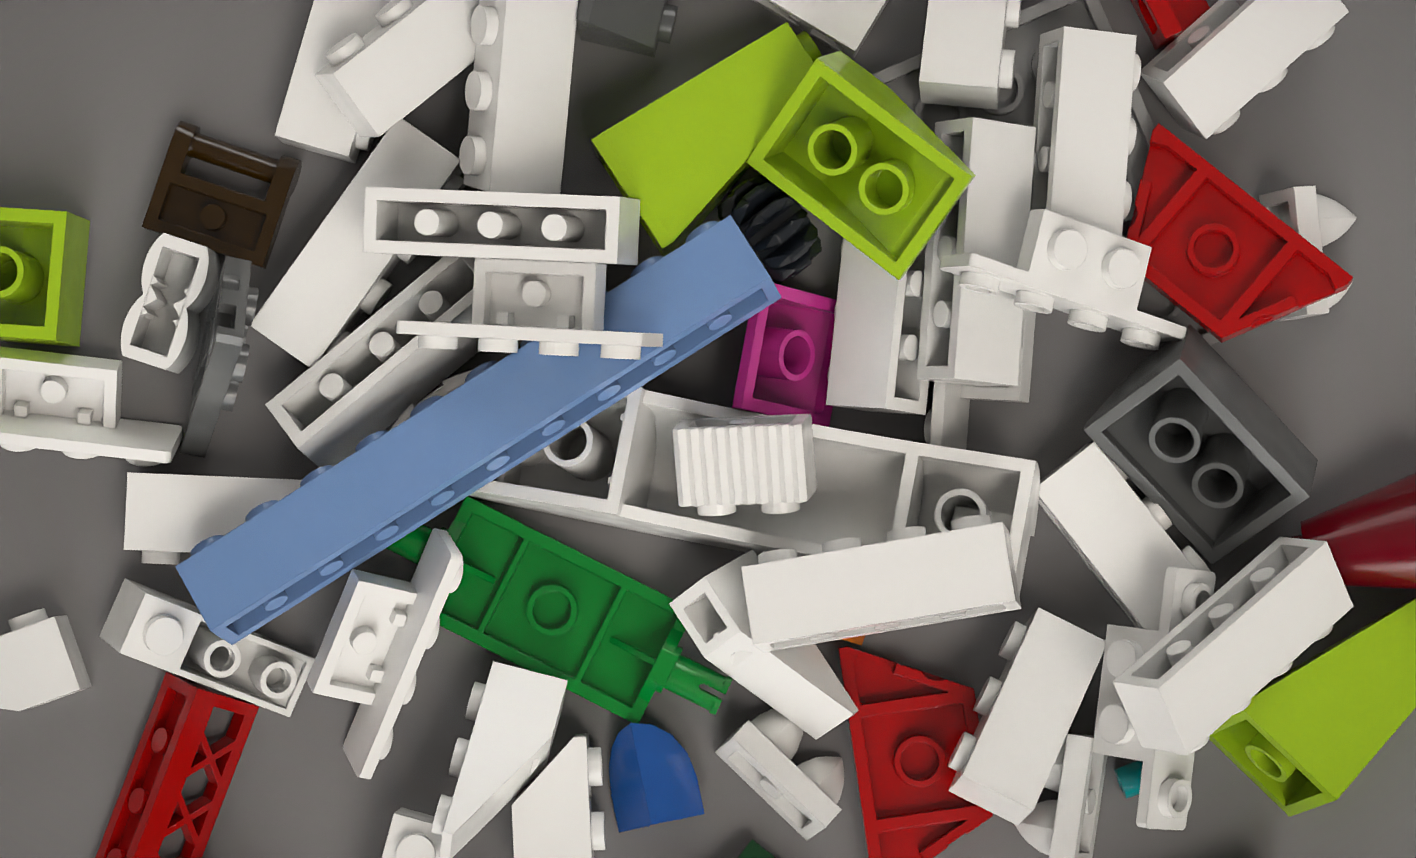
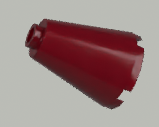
M1416 473L1301 521L1302 535L1290 537L1327 541L1345 586L1416 589Z

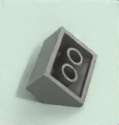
M1190 324L1186 327V335L1183 340L1168 341L1160 346L1158 350L1145 357L1087 421L1083 430L1154 504H1159L1176 528L1211 564H1214L1310 497L1318 459Z

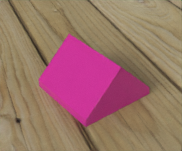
M775 284L782 298L748 319L732 408L763 415L811 414L812 424L829 427L833 406L826 405L835 321L834 309L837 300Z

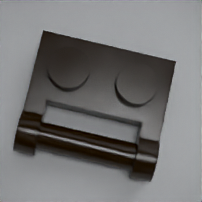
M180 121L172 136L142 227L159 234L166 233L206 246L224 256L252 261L251 265L266 269L288 202L297 185L302 161L286 155H282L280 160L200 134L199 126ZM192 158L270 183L265 201L186 175L188 163Z

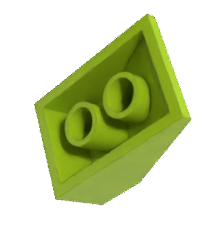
M841 50L818 57L746 161V163L897 280L903 278L976 176L892 89Z
M0 207V341L80 347L90 220L67 211Z

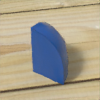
M630 723L618 732L611 748L609 780L619 833L705 814L697 775L690 757L672 734L652 724Z

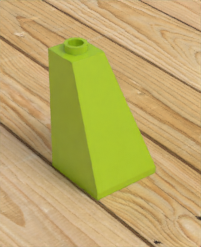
M788 22L782 24L591 139L597 158L622 196L640 199V223L661 256L665 257L686 242L688 235L699 227L750 167L746 161L818 57L822 56L820 50L805 30L796 35Z
M1416 597L1399 605L1270 681L1251 698V703L1246 709L1232 715L1210 735L1209 740L1289 817L1336 801L1416 708Z

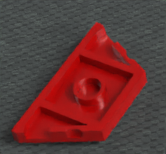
M1160 123L1153 129L1143 176L1140 180L1135 200V209L1126 238L1152 247L1144 281L1223 343L1344 291L1353 281V276Z
M848 646L838 647L843 687L859 710L848 718L868 858H934L947 849L948 845L956 839L970 833L993 816V813L948 791L957 773L956 770L948 767L951 755L962 734L967 732L974 735L979 724L978 713L973 711L976 703L974 688Z

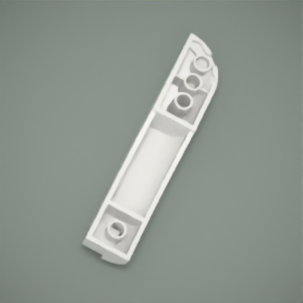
M471 371L442 381L443 386L430 393L422 401L433 396L447 395L464 384L467 375ZM640 387L469 495V497L743 552H749L753 549L756 554H761L778 549H796L797 557L823 553L822 544L831 540L856 537L861 539V544L864 546L887 542L886 533L899 528L923 526L926 528V535L951 531V522L959 518L974 515H990L992 523L1003 522L1009 531L1020 596L1030 536L1034 537L1036 528L1040 472L1038 463L1035 460L919 443L812 424L817 489L807 502L800 503V510L784 514H766L761 512V504L755 503L736 505V512L728 515L701 516L698 515L697 507L679 506L672 429L683 419L767 415L648 391ZM411 403L391 429L409 419L411 411L418 404Z

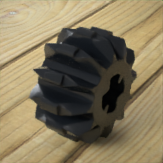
M761 173L750 180H744L728 193V197L717 207L720 221L729 215L732 216L775 284H780L789 277L794 278L811 265V261L822 251L818 229L808 218V212L802 209L797 201Z

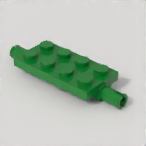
M469 496L464 499L449 529L441 528V530L449 533L463 556L462 579L458 588L453 593H449L439 616L441 627L529 671L568 680L567 690L632 723L639 724L654 692L656 691L661 694L663 688L708 710L710 714L715 716L722 699L700 688L699 685L705 684L726 694L733 678L728 675L726 677L681 654L683 647L678 644L686 629L669 605L674 600L673 598ZM423 524L386 549L418 565L433 529Z

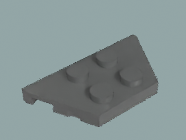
M229 256L225 257L207 315L191 394L193 395L191 412L185 433H183L180 453L205 458L220 411L232 412L238 384L242 383L246 370L250 345L245 344L248 326L252 325L259 294V288L249 286L252 261Z

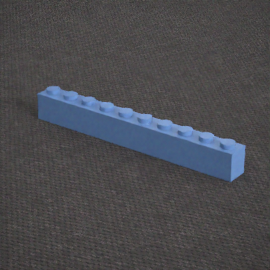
M731 215L720 222L710 221L704 223L688 235L685 244L665 257L654 256L643 261L632 271L630 279L609 292L605 291L603 331L663 334V347H641V360L600 358L601 344L579 343V356L541 355L539 354V341L523 340L518 353H511L499 362L489 361L479 365L467 375L465 383L445 396H433L422 401L411 411L409 419L390 431H378L367 436L358 443L355 453L338 464L323 466L310 472L302 479L300 488L279 501L271 500L258 505L245 517L246 522L229 533L215 535L201 541L191 550V557L175 567L209 630L233 645L782 297Z

